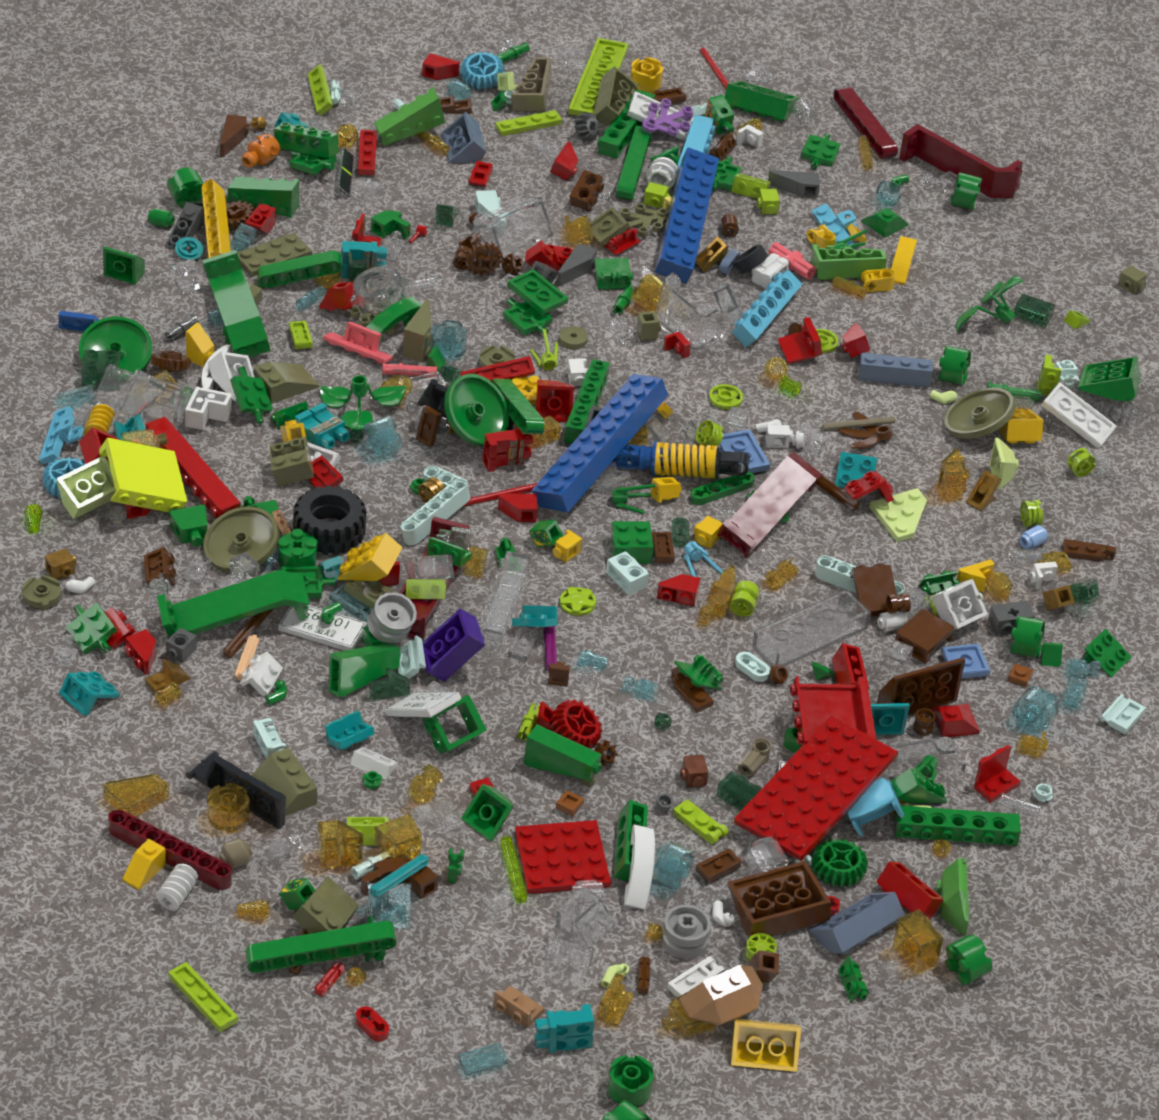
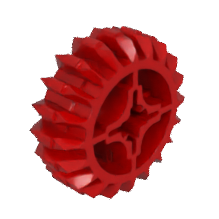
M568 699L560 703L551 714L550 722L552 725L550 728L555 730V733L589 749L593 748L600 741L603 732L601 729L602 723L598 721L600 716H596L594 714L595 710H591L589 705L585 706L583 701L577 702L576 699L571 701Z

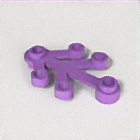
M664 98L660 103V118L655 119V113H657L659 105L652 102L648 107V118H645L642 122V128L647 133H654V131L658 130L675 137L679 130L682 132L689 131L691 125L686 121L691 120L694 114L693 109L690 106H684L681 111L667 115L671 101ZM680 118L683 119V120H685V121H683L682 123H678V122H675V121H674V120H677V119H680Z

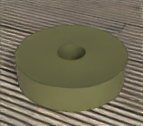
M569 326L560 331L559 341L566 348L580 349L587 344L588 334L580 327Z

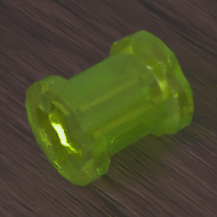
M785 375L779 383V389L786 390L796 397L800 393L803 384Z

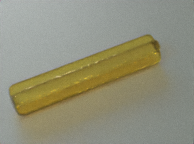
M863 135L858 139L863 167H865V170L873 168L868 138H866V135Z

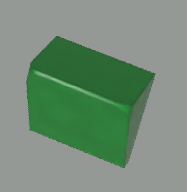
M434 346L428 356V366H437V373H441L446 362L438 347Z
M1043 642L1040 655L1041 665L1060 667L1063 644Z

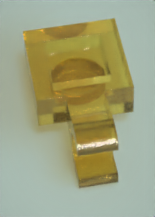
M1051 551L1049 554H1042L1044 560H1037V563L1056 562L1058 566L1057 571L1069 572L1072 569L1071 562L1065 552Z

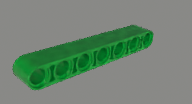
M635 126L617 186L616 198L634 199L652 133L645 132L642 126Z
M491 379V382L502 393L508 407L509 417L523 434H543L545 426L543 418L510 379Z
M380 921L255 943L247 946L245 954L248 970L253 973H260L390 950L397 945L393 923L390 921Z

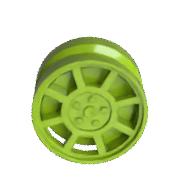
M705 420L696 431V441L705 447L707 445L711 447L719 445L724 437L722 433L724 429L711 420Z
M1079 448L1068 457L1067 466L1077 477L1088 475L1095 468L1096 459L1086 448Z
M1028 500L1022 501L1020 516L1021 520L1024 521L1025 527H1030L1032 524L1034 526L1042 524L1043 508L1040 509L1039 505H1041V502L1039 500H1032L1031 502Z
M764 933L752 935L747 941L745 953L748 962L759 950L776 953L777 943L775 939Z

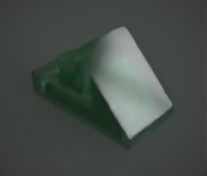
M437 204L436 224L453 227L455 214H458L459 208Z
M1097 578L1070 585L1075 603L1082 602L1083 605H1087L1100 597Z
M386 668V679L369 681L370 700L410 695V679L389 668Z

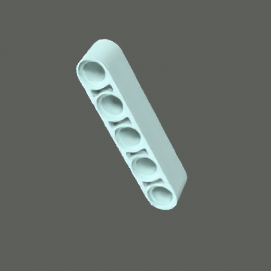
M822 555L817 559L815 576L818 579L856 593L854 579L850 578V573L856 566L827 555ZM894 580L896 593L899 596L904 593L905 587L902 583Z

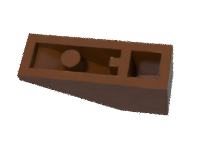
M227 114L220 142V157L226 156L245 139L246 133H249L250 123H247V116Z

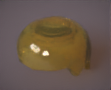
M341 271L336 274L314 278V281L320 288L330 289L340 282Z

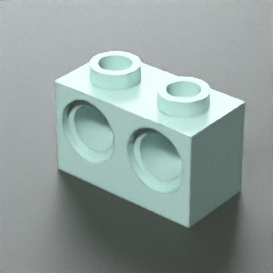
M626 551L607 560L606 573L628 595L648 586V571Z

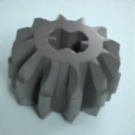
M589 112L577 115V119L574 120L575 126L573 127L576 130L574 134L578 135V139L590 141L597 138V134L600 133L598 128L601 126L598 125L599 120L596 119V115Z

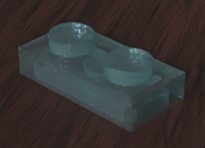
M500 1042L458 1054V1061L467 1077L507 1065L508 1057Z

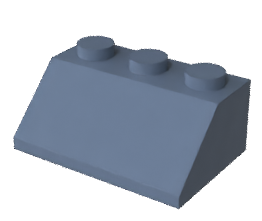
M466 112L441 132L450 163L476 162L487 153L479 123Z

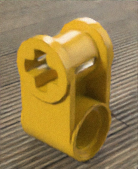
M820 225L816 229H808L806 232L808 241L811 244H817L818 248H827V245H835L836 235L825 225Z
M892 269L865 270L860 276L861 281L864 282L863 287L866 292L890 291L894 288L895 272Z

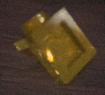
M1043 731L1041 738L1021 733L1017 752L1040 758L1042 751L1047 750L1049 742L1048 739H1045L1047 732Z

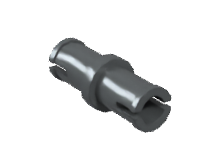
M192 314L185 320L177 322L164 335L167 336L166 339L172 342L180 335H185L186 331L194 324L199 323V321Z

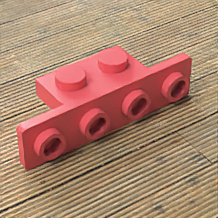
M353 322L347 323L344 337L333 332L323 336V340L328 341L329 344L344 347V350L354 351L364 358H372L379 364L387 363L393 359L392 355L378 350L381 333Z

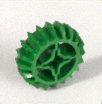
M838 837L836 841L830 838L828 842L823 841L821 845H817L812 855L811 865L818 880L824 879V884L831 883L832 888L835 885H839L840 888L846 885L850 888L852 884L857 885L864 878L865 873H867L868 858H866V852L862 851L861 846H856L855 842L849 843L847 839L841 841Z

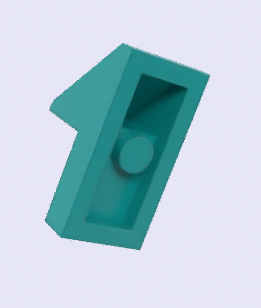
M340 555L318 564L321 566V571L325 578L335 577V582L339 581L337 576L340 573L339 568L343 562Z

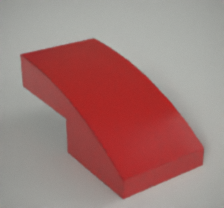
M476 161L469 184L486 187L493 170V164Z

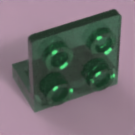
M84 350L81 370L82 389L119 390L121 351Z

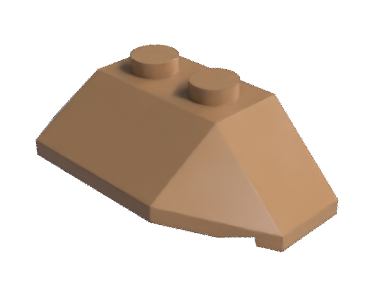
M739 965L701 982L679 998L678 1001L689 1019H697L705 1023L721 1026L757 1010L763 984L752 966Z

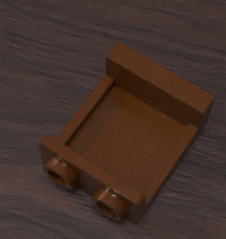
M878 563L872 567L859 565L850 573V578L854 579L859 604L857 610L858 618L879 616L881 613L887 612V595L894 594L897 596L891 565H884V563Z
M921 609L896 632L894 646L926 664L930 661L931 653L943 641L947 640L950 642L952 640L954 626L925 609Z

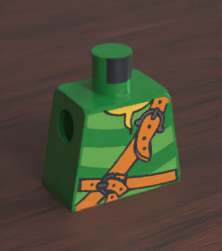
M724 95L708 98L704 117L714 118L713 125H716L715 134L726 133L727 135L730 131L733 133L735 130L732 126L734 113Z

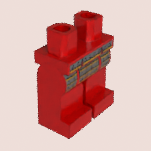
M515 428L514 431L507 430L485 434L482 462L487 471L493 472L496 470V467L504 465H522L523 459L531 458V448L525 445L533 444L532 434H523L519 428Z

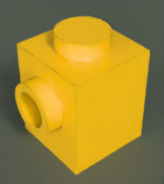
M296 420L286 421L284 426H280L283 442L306 437L304 424L296 423Z
M707 515L694 527V541L707 548H711L721 538V536H717L722 522Z

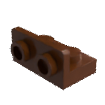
M165 547L143 555L146 583L149 587L164 580H168L172 586L176 585L175 577L177 573L174 568L176 561L171 552L169 553Z

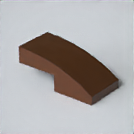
M454 96L439 98L442 111L445 113H472L471 98L455 101Z

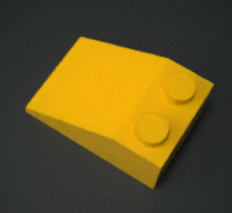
M1016 407L1013 416L1005 425L999 428V431L1008 443L1016 444L1018 441H1025V443L1034 444L1036 441H1042L1044 420L1028 407Z

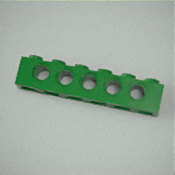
M636 90V92L655 100L654 94ZM633 95L625 104L620 115L611 122L610 127L599 138L597 143L599 154L617 159L632 139L635 126L642 125L641 121L627 116Z
M592 359L565 427V443L572 444L584 431L591 406H598L608 381L610 363Z
M901 805L904 817L901 818L895 811V837L1018 846L1021 834L1019 814Z

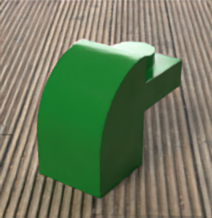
M387 210L371 218V232L383 239L391 233L405 240L410 237L411 223L402 219L401 212Z

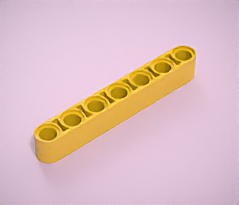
M209 179L202 186L208 258L230 252L231 248L225 191L213 179Z

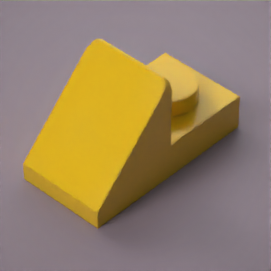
M990 559L958 569L956 580H959V583L973 579L977 590L984 592L986 580L993 576L995 563Z

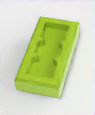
M288 322L295 350L313 348L307 322Z

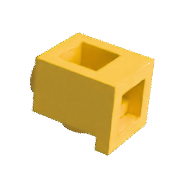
M673 477L652 479V484H655V487L651 488V497L658 503H661L662 499L671 500L672 498H679L681 485Z
M569 529L566 530L565 536L559 538L555 543V548L553 549L554 556L565 563L581 552L582 538Z

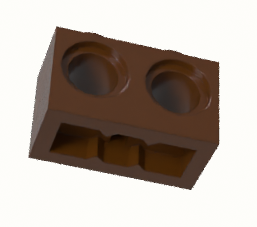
M583 170L569 195L571 205L590 211L592 206H595L599 193H602L605 185L602 176Z

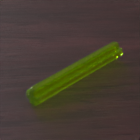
M503 836L500 843L517 903H525L527 901V893L513 841L510 836Z

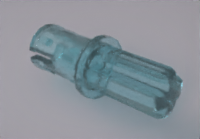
M320 285L313 291H307L302 298L296 300L295 303H298L296 307L304 310L310 304H315L317 299L326 293L324 286Z

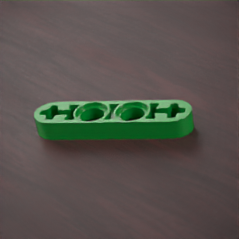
M750 472L743 476L731 475L694 488L691 491L690 501L695 505H704L747 490L754 485V475ZM731 484L734 485V487H728L726 485ZM710 490H717L719 492L713 493Z

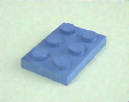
M750 429L724 434L719 444L721 445V450L747 453L750 457L748 472L756 473L770 469V463Z

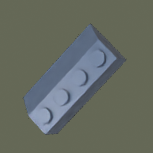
M861 353L859 356V380L930 387L933 360L872 353Z
M895 892L870 893L830 917L829 921L822 922L810 929L809 933L830 953L844 955L852 950L851 947L854 945L865 943L867 937L883 932L882 928L898 923V919L905 914Z

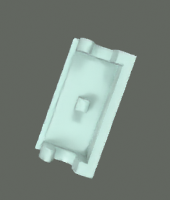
M271 718L253 721V735L265 758L287 747L285 743H282L274 725L265 727V725L273 723Z

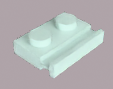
M417 635L415 640H409L400 647L401 657L398 673L399 679L403 682L414 677L421 667L423 669L426 667L422 639Z
M1121 694L1102 714L1100 721H1105L1108 723V726L1126 734L1145 713L1146 707L1130 698L1128 700L1123 698L1124 695Z

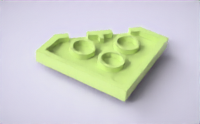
M916 488L892 495L894 500L889 503L884 498L870 502L869 508L893 538L900 542L914 537L927 499Z

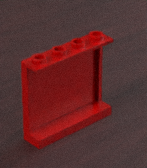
M795 676L794 683L790 685V696L794 698L792 701V711L796 712L794 726L798 728L797 744L800 745V748L808 742V739L830 716L876 739L866 677H858L856 685L800 684L799 676Z

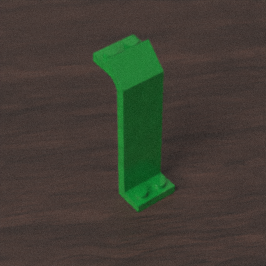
M230 251L202 260L233 352L235 354L247 355L250 358L271 351L259 311L242 270L237 251Z
M276 570L173 604L171 600L168 601L165 594L157 596L162 624L169 638L179 628L195 635L284 605L292 606L300 621L308 619L306 611L309 610L308 605H310L303 575L282 570Z

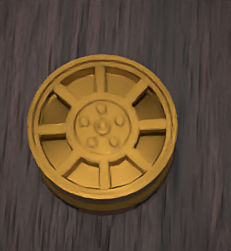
M431 477L419 485L418 493L422 501L427 503L442 491L445 486L439 479Z

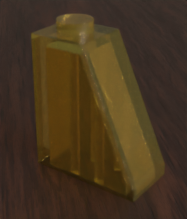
M150 774L104 783L103 798L115 810H123L138 817L168 800L170 788L165 779H161L157 774Z

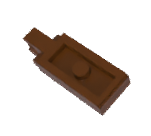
M1063 540V557L1099 562L1103 559L1114 560L1116 547L1092 542Z
M679 667L671 669L670 677L673 680L674 689L697 713L713 706L714 700L701 687L693 685L691 679L678 670Z

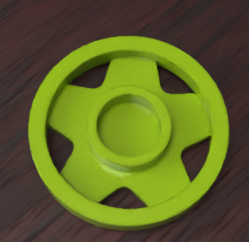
M816 329L821 340L822 353L833 352L838 346L836 334L826 329Z
M721 384L710 390L709 400L719 409H734L741 405L743 394L735 386Z
M572 586L561 594L560 606L568 614L583 616L595 609L596 598L590 589Z

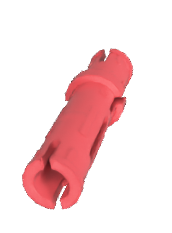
M383 363L382 375L436 378L437 366Z

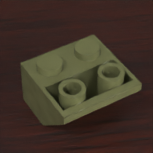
M306 437L269 446L271 471L277 486L314 478L313 464Z

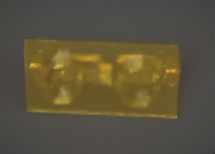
M793 557L789 561L783 560L777 566L778 569L776 571L774 569L770 570L765 575L766 580L762 585L768 583L771 590H778L787 581L796 576L799 569L791 563L795 558Z

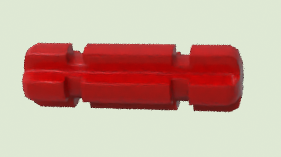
M339 961L334 962L321 978V982H318L314 987V993L323 997L337 981L338 976L344 972L345 965Z

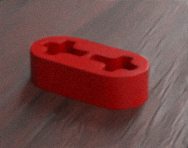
M363 1006L357 1009L356 1024L372 1040L377 1042L385 1041L389 1037V1024L371 1007Z

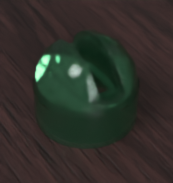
M351 430L349 432L350 441L361 444L364 436L363 430Z
M658 713L654 724L658 729H667L671 726L672 719L666 713Z

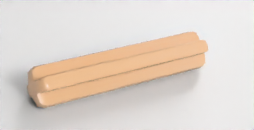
M257 635L249 636L234 674L238 681L242 680L243 672L249 668L250 660L255 655L260 641Z

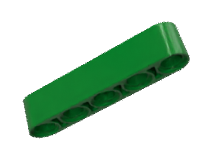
M331 250L260 266L258 268V285L261 288H271L336 274L342 269L341 254L338 251Z

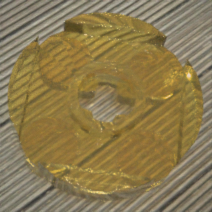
M430 764L422 768L424 772L421 775L416 774L409 787L408 795L411 796L409 800L417 805H421L425 801L430 802L435 797L436 792L434 790L443 778V773Z

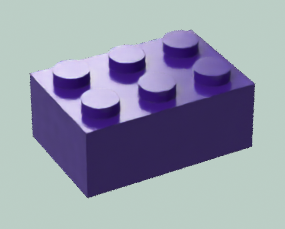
M458 609L422 642L427 672L442 681H446L485 646L476 617L462 609Z

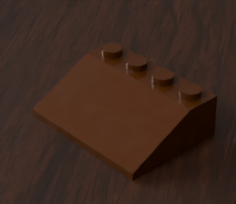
M958 658L894 676L879 691L877 704L909 703L908 715L922 708L931 709V707L956 702L965 658Z
M806 861L727 882L742 926L749 938L757 933L768 934L772 937L830 920L831 901Z

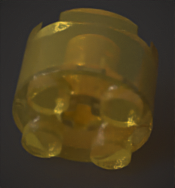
M650 273L639 281L641 285L638 288L635 287L631 295V299L645 312H656L658 308H665L669 304L670 300L668 298L672 287L657 275Z
M227 783L224 787H220V785L214 787L207 797L208 823L219 830L228 831L229 833H235L245 826L250 816V801L245 788L233 783Z

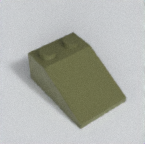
M428 299L425 300L404 328L403 357L421 363L432 351L430 342L433 334L431 333L430 300Z
M269 361L254 366V375L257 378L263 379L271 404L319 388V384L301 364Z
M327 876L294 913L292 918L309 934L340 929L359 904Z

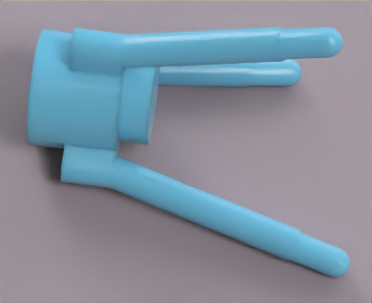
M695 541L689 542L685 546L684 552L686 554L683 557L687 561L692 576L696 577L691 560L698 561L701 558L706 560L722 576L725 575V572L707 557L708 552Z

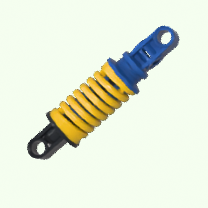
M655 441L653 447L626 445L608 465V468L640 469V471L649 469L652 472V476H665V474L670 476L672 474L675 477L678 475L684 477L686 475L687 477L694 476L698 478L700 476L701 478L706 477L719 480L720 474L738 476L747 474L750 457L745 452L722 451L721 445L712 447L707 445L706 453H704V445H700L699 450H697V445L693 444L692 450H690V444H685V449H683V444L679 443L678 449H676L675 443H671V448H669V443Z

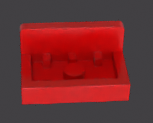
M111 606L105 613L118 631L111 635L107 642L113 649H116L125 642V637L134 634L136 629L131 623H126L128 618L121 610L117 612Z

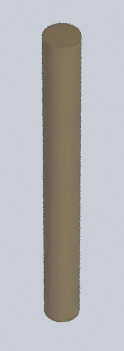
M895 417L823 423V430L895 424Z

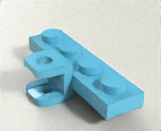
M828 204L812 210V214L819 225H825L836 235L835 244L850 237L847 227L851 223L858 228L855 224L856 216L851 210L837 214V217ZM851 240L845 244H848L849 246L853 245L854 242Z
M70 406L54 412L39 457L42 465L54 462L55 459L59 458L64 441L66 444H70L82 437L84 430L82 426L72 428L75 418L72 416L74 410Z

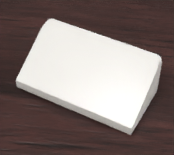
M307 442L312 461L322 455L335 467L341 459L339 453Z
M364 747L354 751L351 765L366 772L375 771L381 774L383 779H387L398 765L397 761Z

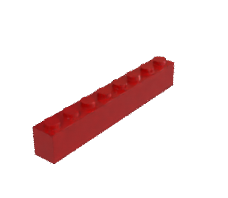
M166 417L146 423V433L150 443L156 448L175 451L183 484L188 485L192 494L200 499L201 504L207 507L214 519L230 510L241 508V502ZM165 434L167 442L159 444L157 436Z

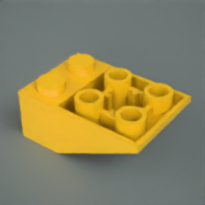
M387 533L380 536L377 535L371 541H365L360 547L352 548L348 552L346 562L339 568L340 573L337 579L377 581L389 574L403 547Z

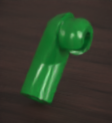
M905 174L893 177L890 182L891 188L894 190L899 189L901 184L909 182V176Z
M336 602L322 609L321 620L323 623L330 624L333 622L334 614L342 611L341 604Z
M284 680L276 681L274 693L265 697L266 703L269 706L285 699L288 687L285 685Z

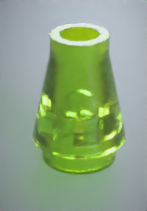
M29 504L24 510V516L30 533H38L40 531L43 510L38 504Z

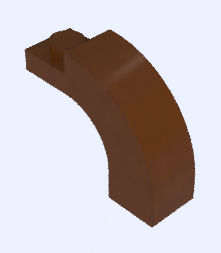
M389 858L374 863V871L367 873L361 878V892L365 896L370 895V887L412 859ZM425 866L398 885L409 888L419 899H422L438 890V876L429 867Z

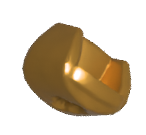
M253 117L250 123L254 130L264 129L267 126L264 117Z

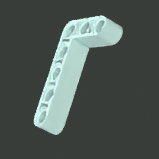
M436 466L424 469L425 482L429 478L435 477L443 483L445 488L401 524L403 541L406 545H416L430 534L431 521L434 516L448 519L470 500L467 480Z

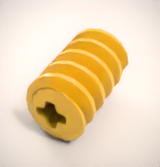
M105 404L95 405L91 410L83 430V435L85 436L93 427L108 433L115 416L114 410Z

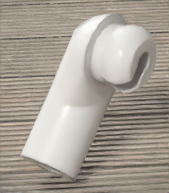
M778 419L769 421L771 425H782ZM767 422L756 424L758 433L766 432Z
M88 577L84 581L70 580L66 582L65 588L73 593L83 594L94 586L96 582L93 577Z
M714 901L713 919L723 927L731 926L734 922V916L730 915L729 912L723 913V902Z

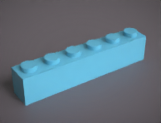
M694 116L677 165L678 170L675 171L676 174L679 172L681 160L687 147L708 154L716 130V125H713L714 118Z

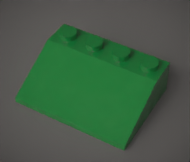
M743 81L728 83L724 96L730 108L736 109L740 107L743 108L742 111L748 113L755 111L758 112L759 116L767 117L769 115L773 117V120L780 122L789 118L800 100V97Z
M1137 356L1084 365L1078 385L1079 390L1116 401H1132L1133 398H1136L1141 379Z

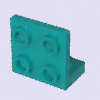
M841 452L835 485L844 489L848 482L864 477V474L867 472L875 471L877 457Z
M95 671L68 673L59 691V694L82 715L90 714L97 698H119L120 696L115 686L102 678L103 676Z

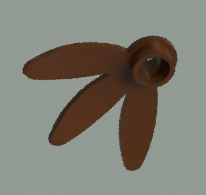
M853 412L852 414L855 420L869 419L859 412ZM887 425L863 427L867 431L846 428L839 430L840 433L848 437L864 439L850 444L849 447L855 449L871 447L879 441H887L893 436V431Z

